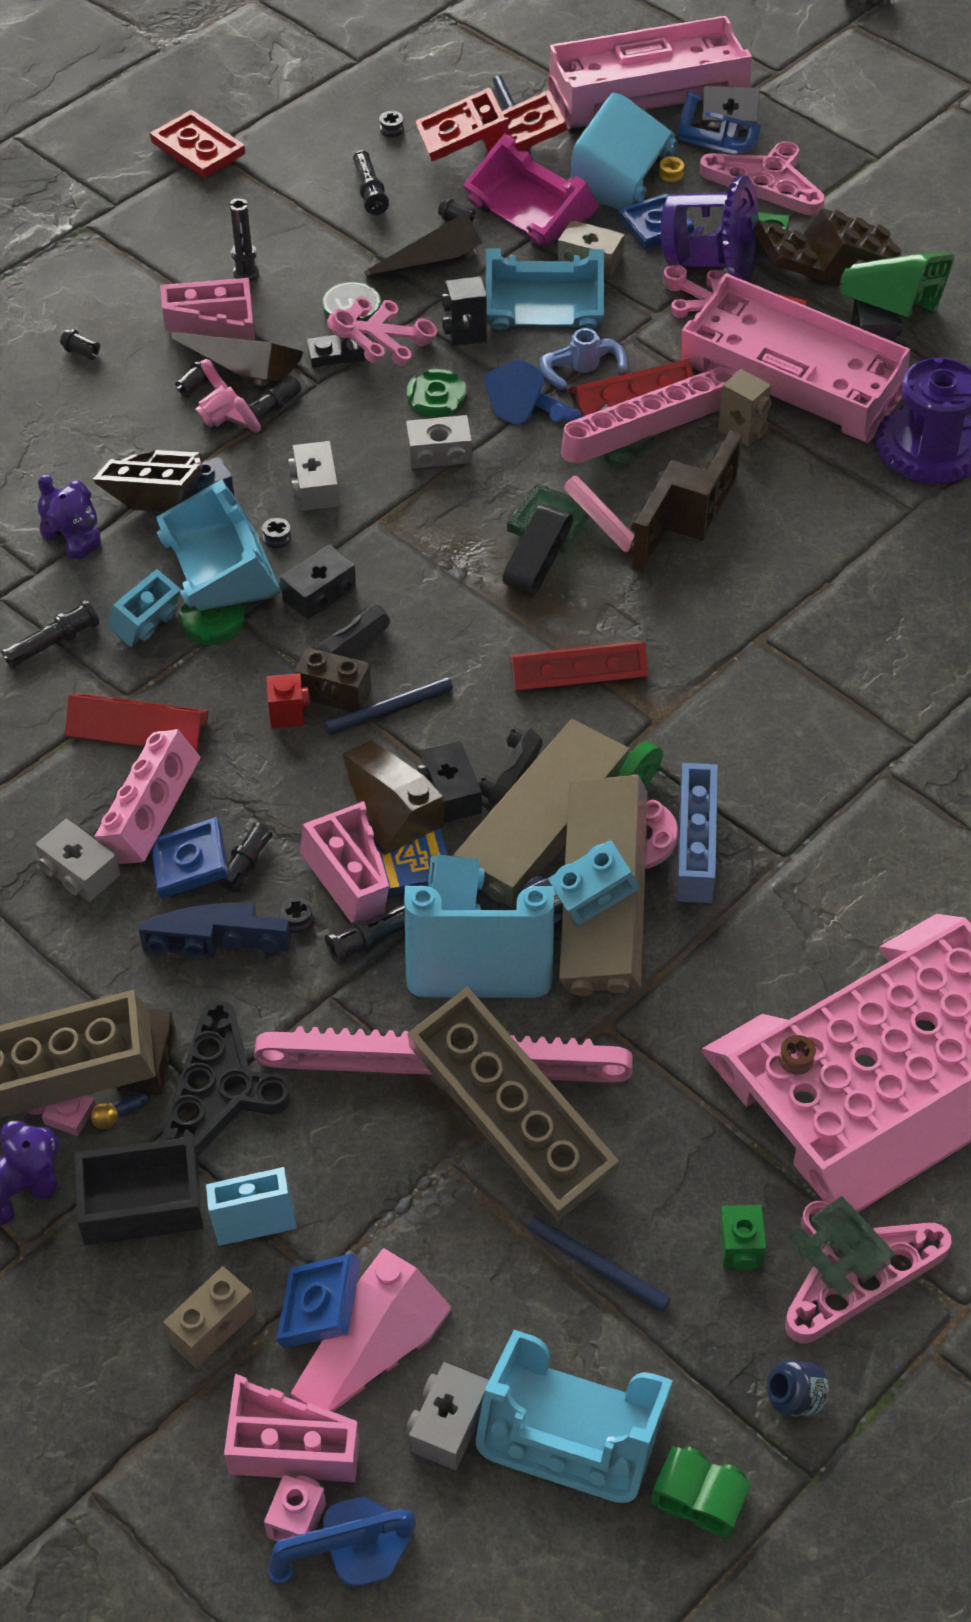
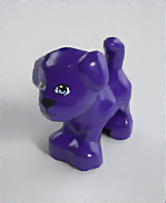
M49 474L41 475L38 480L41 496L38 500L37 508L40 515L39 530L42 537L46 540H53L58 537L57 532L61 531L66 540L67 556L74 559L86 557L90 551L101 545L100 531L95 529L97 515L90 500L91 491L79 480L70 481L68 486L62 489L54 488L52 477Z
M11 1121L2 1127L0 1139L4 1156L0 1157V1225L13 1220L14 1209L10 1201L11 1195L23 1189H29L31 1194L37 1199H46L51 1197L57 1188L58 1183L54 1174L53 1158L59 1151L60 1138L57 1131L52 1128L28 1126L23 1121Z

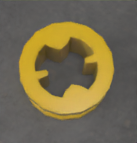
M670 156L660 161L659 177L662 180L676 182L683 178L684 162L680 158Z

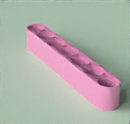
M718 367L571 421L564 427L561 456L568 462L582 463L717 412L721 406L722 386L737 372L731 368Z

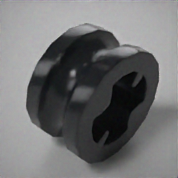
M387 111L380 115V132L384 136L396 137L403 133L404 118L401 113Z
M272 518L264 522L262 526L263 541L267 546L281 548L289 544L291 540V527L288 521L282 518Z
M293 897L282 903L280 916L281 919H288L290 932L300 933L311 926L313 915L312 906L309 901L301 897ZM300 911L301 917L293 918L292 912Z

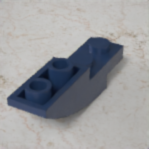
M245 903L208 904L175 910L140 923L138 929L143 950L156 954H186L190 957H214L217 945L226 946L231 949L242 947L261 949L265 952H289L291 942L288 919L256 916L255 904Z

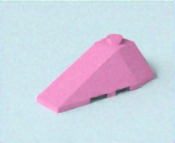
M383 1248L357 1283L349 1334L322 1340L291 1391V1397L300 1403L307 1405L309 1402L334 1412L364 1390L365 1384L386 1370L388 1372L397 1366L398 1360L413 1349L417 1348L418 1350L427 1344L449 1315L452 1307L416 1267Z

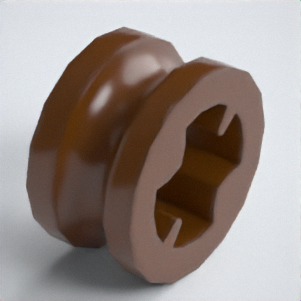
M802 1035L789 1036L782 1042L779 1055L782 1068L788 1073L795 1075L808 1072L813 1066L816 1053L813 1042ZM797 1050L802 1051L804 1053V1055H800L798 1059H794L791 1057V1054H795Z

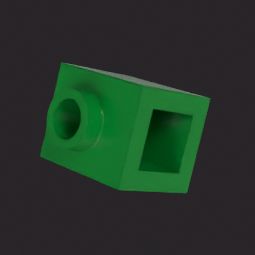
M762 1205L722 1206L719 1233L723 1268L748 1271L756 1267H763L766 1242Z

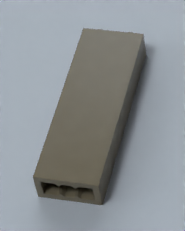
M571 718L453 856L480 859L479 868H484V883L480 891L486 893L493 901L502 902L514 908L522 886L531 879L540 876L566 845L569 782L618 777L623 763L629 756L630 748Z
M639 775L569 782L565 865L572 864L585 856L594 846L612 840L641 887L580 926L576 925L563 905L559 979L569 993L578 996H588L593 994V991L608 990L612 993H626L629 989L641 988L648 791Z

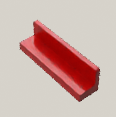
M690 359L577 385L568 388L569 394L575 393L578 409L582 416L693 377Z
M641 641L509 655V660L513 667L516 691L648 676L646 646Z
M76 693L68 695L65 735L145 746L147 739L152 733L179 729L197 752L200 728L202 725L207 724L209 710Z

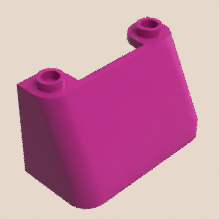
M504 134L463 184V187L469 194L467 199L472 205L478 209L484 207L528 234L529 239L538 246L542 244L549 246L559 239L571 220L583 223L592 217L599 208V205L587 182L577 176L566 181L533 161L528 152H518L514 146L516 144L515 139Z

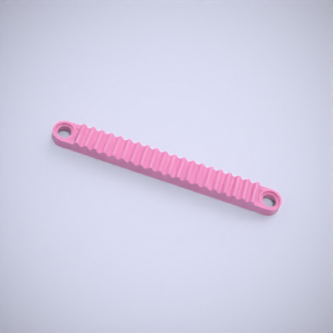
M298 1026L294 1033H262L257 1036L255 1043V1061L271 1068L433 1075L409 1047L408 1031H404L400 1037H396L393 1030H389L385 1036H380L378 1030H373L370 1036H366L363 1029H358L355 1035H350L348 1028H344L340 1034H335L333 1028H328L324 1034H320L317 1027H313L309 1033H305L303 1027ZM510 1035L517 1042L515 1036ZM525 1036L522 1042H517L549 1080L614 1083L626 1081L633 1074L632 1053L622 1047L593 1045L591 1039H586L583 1045H578L575 1038H571L568 1044H563L560 1037H556L552 1044L547 1043L545 1037H540L537 1043H533L529 1036Z

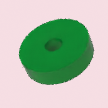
M650 741L642 742L626 758L618 777L639 775L644 786H648L661 765L663 758L662 749Z

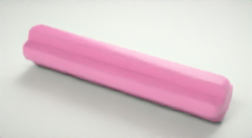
M578 476L571 477L565 483L564 490L624 552L630 551L634 534Z

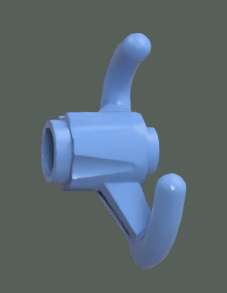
M582 328L573 334L572 341L568 347L543 355L540 359V369L544 378L551 385L562 391L566 389L567 382L553 371L552 367L570 365L578 372L588 373L598 367L601 356L612 353L618 362L617 371L623 375L628 372L629 360L625 350L615 340L611 338L600 340L594 330Z

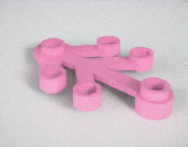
M667 266L664 269L663 283L666 288L671 291L683 290L700 299L674 300L672 302L671 314L676 318H684L688 315L689 311H701L714 295L718 283L724 277L723 272L711 270L707 273L706 285L712 289V292L687 280V270L683 266Z
M364 297L356 298L349 310L338 309L331 313L327 320L328 328L334 335L352 339L365 350V358L372 363L380 362L385 351L381 345L392 352L391 359L395 364L405 366L412 355L411 351L407 347L398 344L389 336L411 338L415 344L425 346L432 342L437 333L434 323L424 318L418 319L413 327L384 324L386 320H393L399 310L397 304L390 300L383 301L379 310L368 321L356 320L358 317H366L372 308L371 302ZM362 333L370 335L380 344L370 341Z

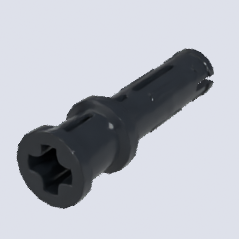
M360 150L353 155V161L361 182L359 188L360 195L364 199L366 211L371 215H380L388 209L389 199L384 193L385 188L382 181L376 177L369 153ZM374 201L378 202L379 207H376Z
M238 198L229 203L234 246L231 249V257L235 261L233 276L235 279L249 278V282H252L259 275L258 267L255 265L257 251L254 245L251 244L248 202Z
M83 599L79 602V606L69 612L56 614L54 622L6 649H2L1 653L5 656L4 660L8 666L13 669L63 639L67 641L73 640L78 632L91 625L93 627L100 624L99 618L92 605L86 599Z
M404 904L366 922L356 920L352 922V927L335 935L332 932L326 934L325 943L332 959L337 964L345 962V957L360 950L369 951L379 939L405 928Z

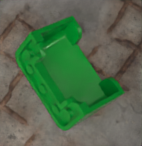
M934 251L853 264L850 269L846 268L842 274L840 285L843 287L840 294L906 317L912 315L913 303L923 306L922 308L937 311L953 265L954 255L945 251Z

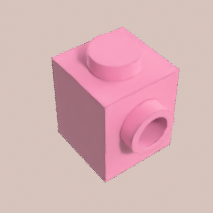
M283 1475L264 1520L267 1538L278 1542L282 1539L316 1531L326 1506L324 1488L320 1487L317 1481L307 1476L298 1475L296 1478Z

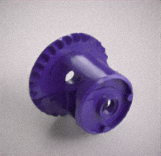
M746 175L737 176L732 180L726 193L671 194L666 199L661 215L660 237L663 256L669 266L680 265L684 268L728 267L730 275L746 282L750 280L755 268L758 252V238L753 228L759 221L757 198L751 179ZM688 207H701L702 217H710V207H723L722 225L707 235H702L704 225H698L690 234V232H687L686 211Z
M930 358L919 361L906 371L903 378L901 394L907 406L902 405L899 410H892L890 415L885 416L883 422L878 426L875 438L877 452L889 468L911 480L942 484L964 479L971 475V368L959 361L948 358Z

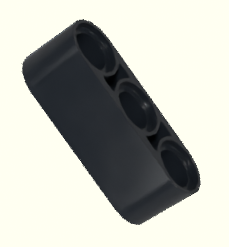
M541 503L538 506L504 570L503 584L532 596L539 591L573 524V515L545 503Z

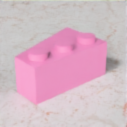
M249 278L160 285L162 312L166 331L255 341Z
M364 801L303 824L299 852L351 923L356 920L367 921L385 913L389 889L380 853L376 850L373 840L372 826H369L367 820V809Z
M235 1374L224 1450L229 1475L282 1478L283 1475L296 1478L298 1475H303L314 1480L356 1482L360 1443L357 1421L309 1402L307 1405L285 1397L281 1391L273 1388L267 1390L249 1383L247 1378Z

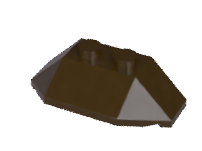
M154 450L134 454L123 460L120 457L113 458L98 472L93 481L131 510L166 512L188 499L194 493L202 471L203 457L198 452Z

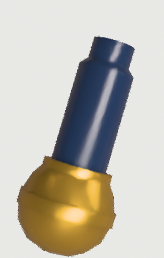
M144 1092L140 1094L135 1093L114 1104L100 1103L96 1105L91 1112L93 1125L102 1130L111 1128L119 1120V1117L137 1110L147 1103V1097Z

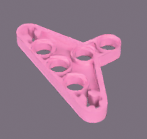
M793 142L778 143L767 156L710 153L704 155L700 160V175L707 180L729 187L732 180L736 178V176H732L733 174L746 175L753 183L757 198L808 216L817 215L821 208L824 207V194L794 168L798 163L799 147ZM770 168H775V169H779V170L773 171V170H769V169H770ZM757 183H763V184H767V185H762V186H761V185H757ZM781 192H789L792 194H782Z
M814 1201L808 1204L803 1212L801 1229L820 1255L788 1310L785 1320V1330L788 1336L798 1343H811L938 1265L947 1257L952 1243L949 1231L937 1223L853 1230L830 1203ZM814 1214H823L829 1218L831 1225L825 1229L815 1228L811 1225L809 1217ZM926 1238L931 1242L935 1240L940 1242L938 1249L934 1245H930L922 1250L920 1257L918 1251L924 1247ZM838 1244H847L853 1248L855 1256L851 1259H841L835 1255L833 1248ZM895 1255H903L910 1260L912 1267L906 1271L897 1270L891 1265L890 1258ZM864 1274L875 1276L880 1283V1287L873 1291L863 1289L858 1283V1278ZM831 1294H839L846 1299L848 1306L841 1311L833 1310L827 1305L825 1298ZM817 1301L820 1314L812 1319L810 1329L806 1325L798 1327L796 1325L798 1316L803 1320H807L815 1315L817 1306L813 1302Z

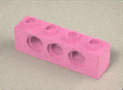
M179 729L154 732L147 739L142 753L132 765L129 776L124 785L118 790L115 801L108 813L103 817L102 824L94 836L99 843L116 854L118 864L138 863L146 860L201 758Z

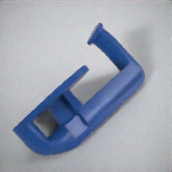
M692 91L687 92L688 96L684 103L677 131L678 138L681 141L732 154L744 153L756 145L762 126L756 123L706 111L705 116L722 120L719 133L692 127L691 124L697 103L702 98ZM740 125L748 127L745 140L737 138Z
M516 359L488 372L484 376V382L494 413L510 423L522 424L530 418L534 406L549 412L553 422H571L583 417L579 410L541 393L540 391L544 383L542 371L524 360Z
M358 1497L336 1503L326 1511L323 1519V1529L282 1539L274 1545L268 1575L275 1583H286L291 1579L294 1572L291 1561L330 1551L336 1574L346 1585L363 1587L385 1581L391 1576L413 1535L416 1526L415 1516L407 1510L391 1511L367 1497Z

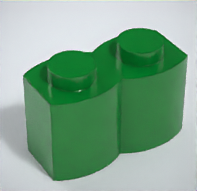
M672 1446L652 1491L650 1503L668 1514L689 1520L712 1534L730 1539L752 1482L735 1466L711 1464L706 1460L704 1454L695 1448Z

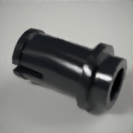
M452 198L441 201L438 215L442 216L443 220H453L466 212L472 224L474 222L476 210L454 203Z
M67 329L61 336L60 344L67 352L74 351L90 360H94L96 358L95 355L99 354L100 343L80 335L76 329Z
M202 360L193 362L190 366L191 369L180 380L175 382L177 391L184 397H190L203 382H209L201 367Z

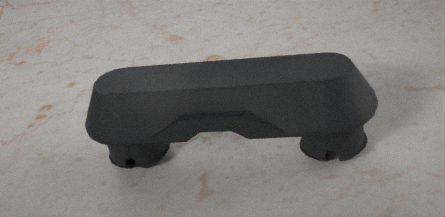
M380 605L365 607L352 620V623L338 630L325 641L318 642L312 649L350 658L365 648L373 638L387 629L390 624V618Z
M517 727L511 729L506 742L508 747L515 749V756L512 761L505 764L496 779L485 775L478 783L482 796L488 798L489 804L497 805L531 766L539 753L543 739L532 727L526 730Z

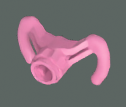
M203 360L201 367L215 388L213 392L198 402L199 406L195 408L209 428L214 425L218 427L224 421L230 420L247 426L253 433H258L261 430V425L244 399L238 397L234 390L226 385L210 360Z

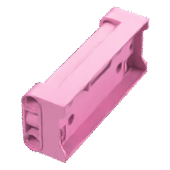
M727 16L550 45L549 90L566 122L567 128L584 127L590 124L611 93L624 95L643 110L684 104L688 91L696 93L703 100L704 86L750 87L752 56L748 49L743 50L734 36Z
M727 273L718 283L714 295L695 319L689 320L682 329L681 361L690 359L693 369L702 373L718 367L731 368L736 372L742 369L771 384V396L842 426V433L865 443H869L873 439L879 424L883 422L885 416L890 415L902 398L903 378L909 367V348Z

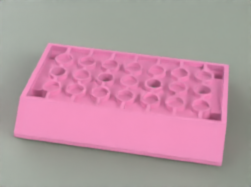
M935 914L879 947V952L889 961L888 963L790 1020L761 1014L702 1048L701 1053L746 1107L757 1101L796 1148L793 1165L821 1199L834 1206L845 1220L971 1143V923L966 918ZM919 1020L929 1021L935 1026V1029L932 1031L921 1030L917 1027L916 1022ZM789 1036H805L815 1045L816 1053L813 1066L804 1074L795 1075L788 1073L780 1065L781 1045ZM797 1050L795 1054H791V1057L794 1059H798V1057L800 1055L803 1056L804 1053L802 1051ZM861 1055L869 1056L876 1064L871 1067H864L858 1064L855 1058ZM800 1091L808 1092L815 1100L811 1103H801L795 1099L794 1094Z

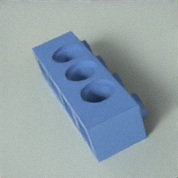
M682 763L676 901L712 903L716 870L718 765Z

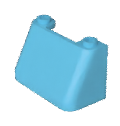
M611 93L574 146L571 157V178L574 179L577 176L587 182L597 203L620 209L642 202L646 193V187L643 186V178L658 156L663 159L674 155L678 141L671 130L626 96Z
M486 249L487 323L497 330H504L509 327H580L581 329H596L598 325L603 323L604 249H589V256L580 260V255H574V261H516V255H510V260L502 257L501 249Z
M223 479L156 517L161 530L157 531V535L166 549L171 546L175 551L186 577V581L183 582L184 589L180 593L189 608L195 606L199 611L271 599L282 592L251 521Z
M405 886L407 988L412 994L419 997L453 998L468 986L478 998H537L546 995L551 990L553 984L554 886H533L522 890L517 898V910H442L441 895L437 890L427 886Z
M513 1330L484 1391L476 1435V1447L479 1453L494 1463L613 1502L627 1503L635 1499L644 1478L673 1380L652 1373H639L632 1377L627 1391L622 1392L548 1368L550 1351L547 1345L533 1335Z

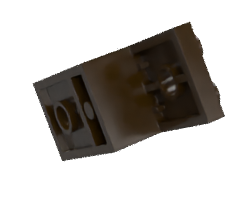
M821 208L804 233L797 230L792 232L783 229L776 223L768 224L762 221H758L753 228L755 235L774 266L836 286H840L844 270L846 268L850 269L858 260L869 262L902 256V250L894 244L890 238L891 233L887 228L879 224L876 226L868 224L859 217L855 219L848 217L839 210H834L833 212Z
M730 431L724 442L719 441L714 453L713 462L708 461L704 470L671 460L665 472L660 471L654 491L647 493L642 512H637L632 520L631 531L635 532L629 551L630 554H633L632 568L645 571L667 530L702 541L705 539L737 481L742 434Z

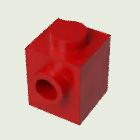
M300 674L266 676L271 728L304 726L303 707H310L308 687L301 686Z

